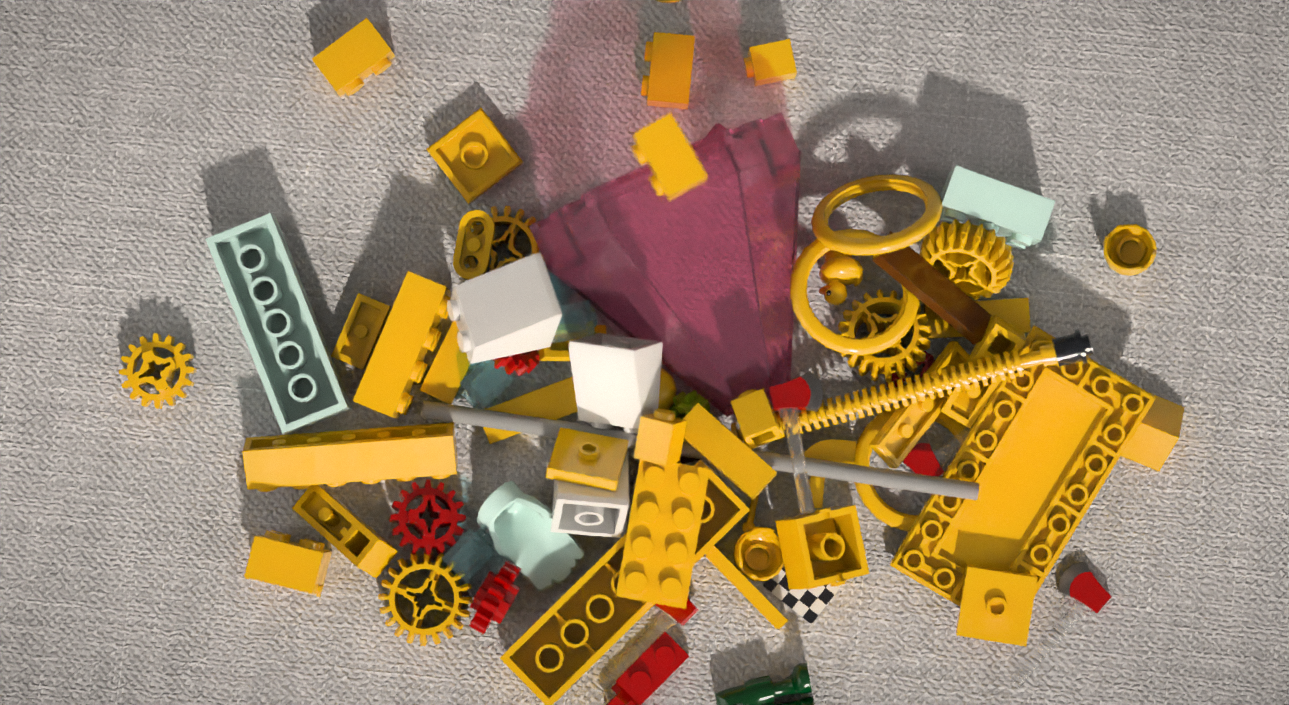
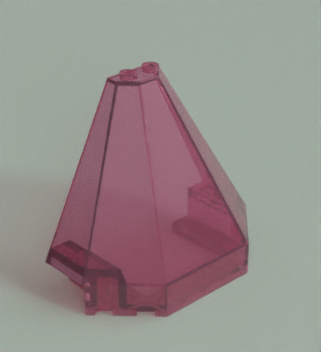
M782 113L774 114L764 120L761 118L744 123L734 130L731 128L721 130L690 144L707 174V180L671 201H668L665 194L658 197L648 179L653 173L646 164L581 195V199L573 203H567L549 214L550 217L529 226L546 262L545 267L549 275L626 337L662 341L661 365L689 388L696 390L697 394L707 399L708 403L725 417L734 415L736 418L730 401L737 399L741 393L748 390L758 391L764 389L772 405L769 387L791 381L794 310L790 298V276L796 261L801 150L798 149Z

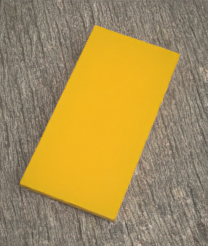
M1033 325L1019 355L1040 350L1039 346L1053 343L1052 339H1055V337ZM1087 357L1088 363L1082 364V361L1060 367L1059 364L1044 367V364L1024 368V376L1019 377L1017 370L1014 371V379H1010L1009 373H1006V381L999 383L942 475V478L979 483L977 501L931 494L890 561V566L959 607L966 565L1037 576L1036 595L1156 397Z

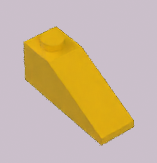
M994 315L986 328L982 341L976 343L965 363L966 369L969 368L968 361L973 360L975 367L978 366L977 359L982 358L983 364H987L986 356L991 355L992 362H995L994 354L1000 353L1001 360L1005 359L1003 352L1009 351L1010 358L1014 357L1012 350L1018 349L1019 353L1026 343L1025 333ZM1000 375L996 376L998 383L995 384L992 383L991 377L987 378L989 383L987 386H983L982 380H978L980 387L976 389L973 382L970 383L971 390L968 391L965 390L964 384L961 385L962 392L957 393L955 387H952L953 394L947 396L940 411L971 429L1001 382Z
M320 485L309 487L292 507L295 512L355 566L376 579L398 553V550Z

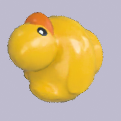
M830 250L825 253V263L819 271L820 280L826 284V286L819 289V293L824 295L825 300L829 304L840 305L847 298V288L845 286L853 284L856 287L861 283L863 267L852 255Z

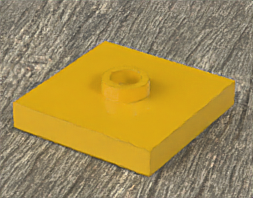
M479 108L426 149L468 204H471L523 164L521 158L482 108Z
M560 427L547 467L546 478L616 491L628 450L629 440Z
M966 565L956 636L1026 647L1037 576Z

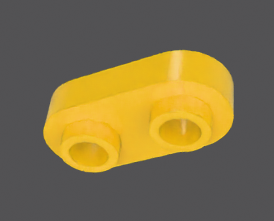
M472 210L467 212L459 224L453 256V267L456 273L466 280L485 274L489 266L495 225L490 215L484 211ZM473 224H483V233L480 235L473 234L471 232ZM475 257L478 260V264L474 269H467L465 267L467 258Z

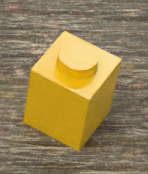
M790 39L749 47V57L743 58L747 78L753 77L755 86L793 79L797 74Z
M764 389L745 391L737 399L730 401L743 438L751 450L783 437L772 405Z
M655 409L654 413L641 416L634 458L663 466L680 462L687 420L675 418V412L665 409Z

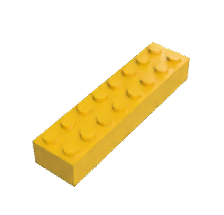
M702 460L695 465L697 467L709 468ZM711 469L693 566L750 510ZM627 533L500 657L545 705H553L655 604L616 597Z

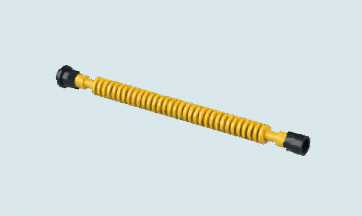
M1076 329L1074 334L1052 339L1053 343L1039 346L1040 350L1019 355L1018 349H1013L1014 357L1011 358L1009 351L1003 352L1005 357L1003 360H1001L1000 353L994 354L995 362H992L991 355L986 356L987 364H983L982 358L977 359L978 366L975 367L973 360L968 361V369H966L964 363L959 364L960 371H957L955 365L950 366L951 373L949 374L947 368L944 367L941 368L942 376H939L938 370L932 371L933 378H930L929 372L923 373L925 380H922L920 374L915 375V383H913L911 376L906 377L907 385H904L902 379L897 380L898 387H895L893 381L888 382V390L884 383L879 384L880 392H878L876 386L870 387L871 394H869L867 388L862 389L863 396H860L859 391L856 390L853 391V399L850 393H845V401H843L841 395L835 396L836 403H834L832 397L827 398V406L824 400H822L818 411L801 410L799 412V410H792L791 415L789 410H783L784 417H782L780 411H776L774 413L783 435L781 439L787 437L786 430L790 437L795 436V428L798 434L804 433L803 426H805L807 432L813 431V423L815 429L818 430L821 429V421L824 427L830 426L829 419L832 420L833 425L839 424L838 417L841 418L842 423L848 422V414L851 421L856 420L855 412H858L859 418L865 417L864 410H867L868 416L874 415V407L877 414L883 413L882 405H884L886 412L891 411L890 403H893L895 409H899V401L901 400L904 407L909 406V398H911L913 405L918 404L917 396H920L921 402L927 401L926 394H929L930 400L936 399L934 393L936 391L939 398L944 397V389H946L948 396L952 395V387H955L956 392L960 393L962 392L961 385L963 384L966 391L971 390V382H973L976 389L980 387L978 380H982L983 386L989 385L987 378L991 377L992 383L995 384L998 383L997 375H1000L1003 382L1006 381L1005 373H1009L1010 379H1014V371L1018 370L1019 377L1024 376V368L1044 364V367L1059 364L1060 367L1082 361V364L1088 363L1086 356L1093 354L1088 334L1081 335L1079 329ZM737 422L731 423V432L747 445ZM681 456L680 462L677 463L687 464L701 459Z

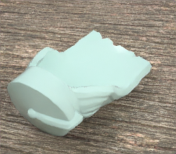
M508 481L498 487L493 493H490L479 509L476 521L481 529L486 530L489 528L495 550L498 554L508 558L516 566L520 567V572L537 591L551 588L554 582L560 583L573 573L572 567L577 566L578 560L584 558V551L571 534L551 532L552 511L534 496L524 494L514 481Z

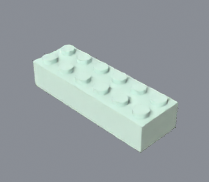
M268 213L206 238L207 245L282 434L294 433L351 410L352 406L277 218L273 214Z

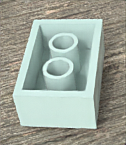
M956 165L948 173L940 194L943 205L940 221L951 224L956 219L960 223H966L969 219L973 225L978 226L983 223L984 229H995V235L1005 237V244L1016 249L1025 250L1026 246L1033 247L1042 241L1055 200Z

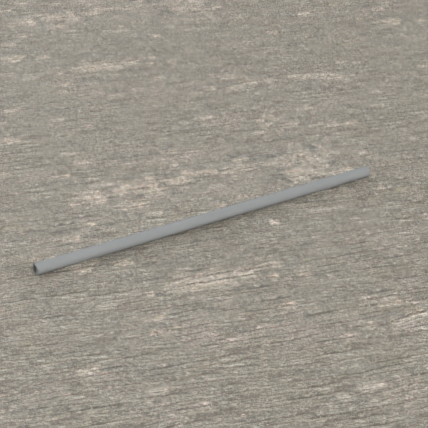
M424 401L422 418L557 438L560 427L629 440L628 449H635L638 435L613 428L599 429L586 424ZM685 439L683 440L682 457L707 460ZM752 449L754 453L776 471L976 501L978 498L979 483Z

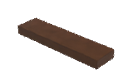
M890 231L883 236H888L890 234H893V232ZM907 246L893 252L874 255L872 259L874 263L973 345L982 341L992 315L911 247Z

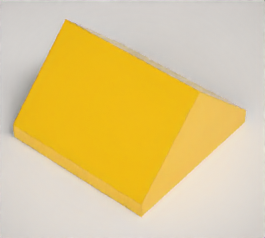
M1152 394L1156 399L1121 456L1160 471L1179 439L1184 406Z

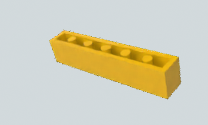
M454 422L248 437L242 450L247 490L257 489L260 492H270L278 487L306 489L312 485L319 484L339 487L347 482L359 481L363 484H375L386 479L407 482L414 480L416 477L431 476L433 479H444L450 475L457 474L458 466Z

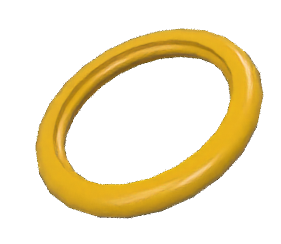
M883 174L864 177L834 189L819 202L811 220L812 231L823 245L843 254L862 256L893 252L921 240L934 229L940 220L943 208L942 199L932 185L912 176ZM889 190L903 191L918 196L925 204V212L920 219L911 226L888 236L864 239L851 238L837 234L829 227L828 219L835 209L850 199L866 193Z
M843 229L834 231L837 234L851 238L882 237L866 230ZM816 238L804 248L797 258L790 276V298L793 310L800 324L812 338L822 345L843 354H873L895 345L907 334L915 322L920 300L903 286V302L898 316L887 329L872 337L859 339L836 334L825 327L815 316L809 305L807 280L817 260L831 250Z
M894 405L891 407V411L886 412L884 410L883 413H879L864 428L856 443L855 465L870 467V457L873 449L869 444L896 411ZM942 412L934 421L947 428L957 438L960 445L970 431V428ZM854 482L862 502L877 519L890 527L909 532L918 515L897 511L885 503L873 485Z

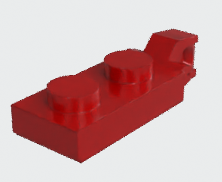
M664 631L616 679V683L611 687L616 695L606 705H642L689 655Z

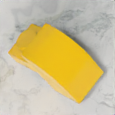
M822 440L808 447L801 457L854 464L856 441ZM809 476V479H802L801 500H807L806 507L822 508L825 478Z

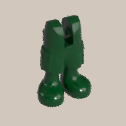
M807 663L797 664L793 669V673L785 679L773 682L769 676L750 679L744 682L743 685L725 689L715 694L717 705H736L738 703H743V705H815L813 696L778 704L774 701L778 696L812 692Z

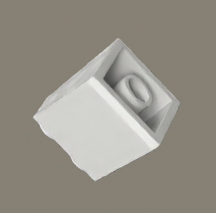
M541 253L530 255L455 285L451 299L447 301L449 318L451 321H456L459 330L457 332L459 348L461 352H466L470 364L550 347L562 317V312Z
M603 333L569 341V354L579 420L592 422L591 426L594 428L610 429L612 425L623 427V431L626 433L638 434L641 416L654 413L655 409H658L663 342Z
M628 450L616 491L554 480L551 532L621 538L629 506Z

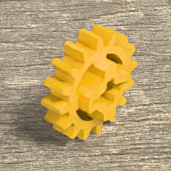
M154 333L152 342H150L145 336H141L140 347L132 344L128 346L132 352L131 357H121V360L127 363V368L119 370V374L125 375L128 378L121 386L125 389H133L129 396L132 400L142 397L141 406L148 407L152 400L156 409H162L165 400L170 406H175V396L178 395L186 398L187 394L183 388L185 385L194 386L195 384L192 380L188 379L189 374L197 372L196 368L188 366V362L194 359L193 354L183 355L182 352L185 350L186 345L182 342L173 346L175 337L168 335L164 342H162L161 335ZM156 348L167 349L175 356L166 359L161 358ZM142 357L143 363L140 370L136 372L137 363ZM155 364L167 366L165 370L160 372L161 379L150 376L155 371ZM180 370L179 379L174 386L172 383L175 373ZM153 384L160 394H150L141 386Z

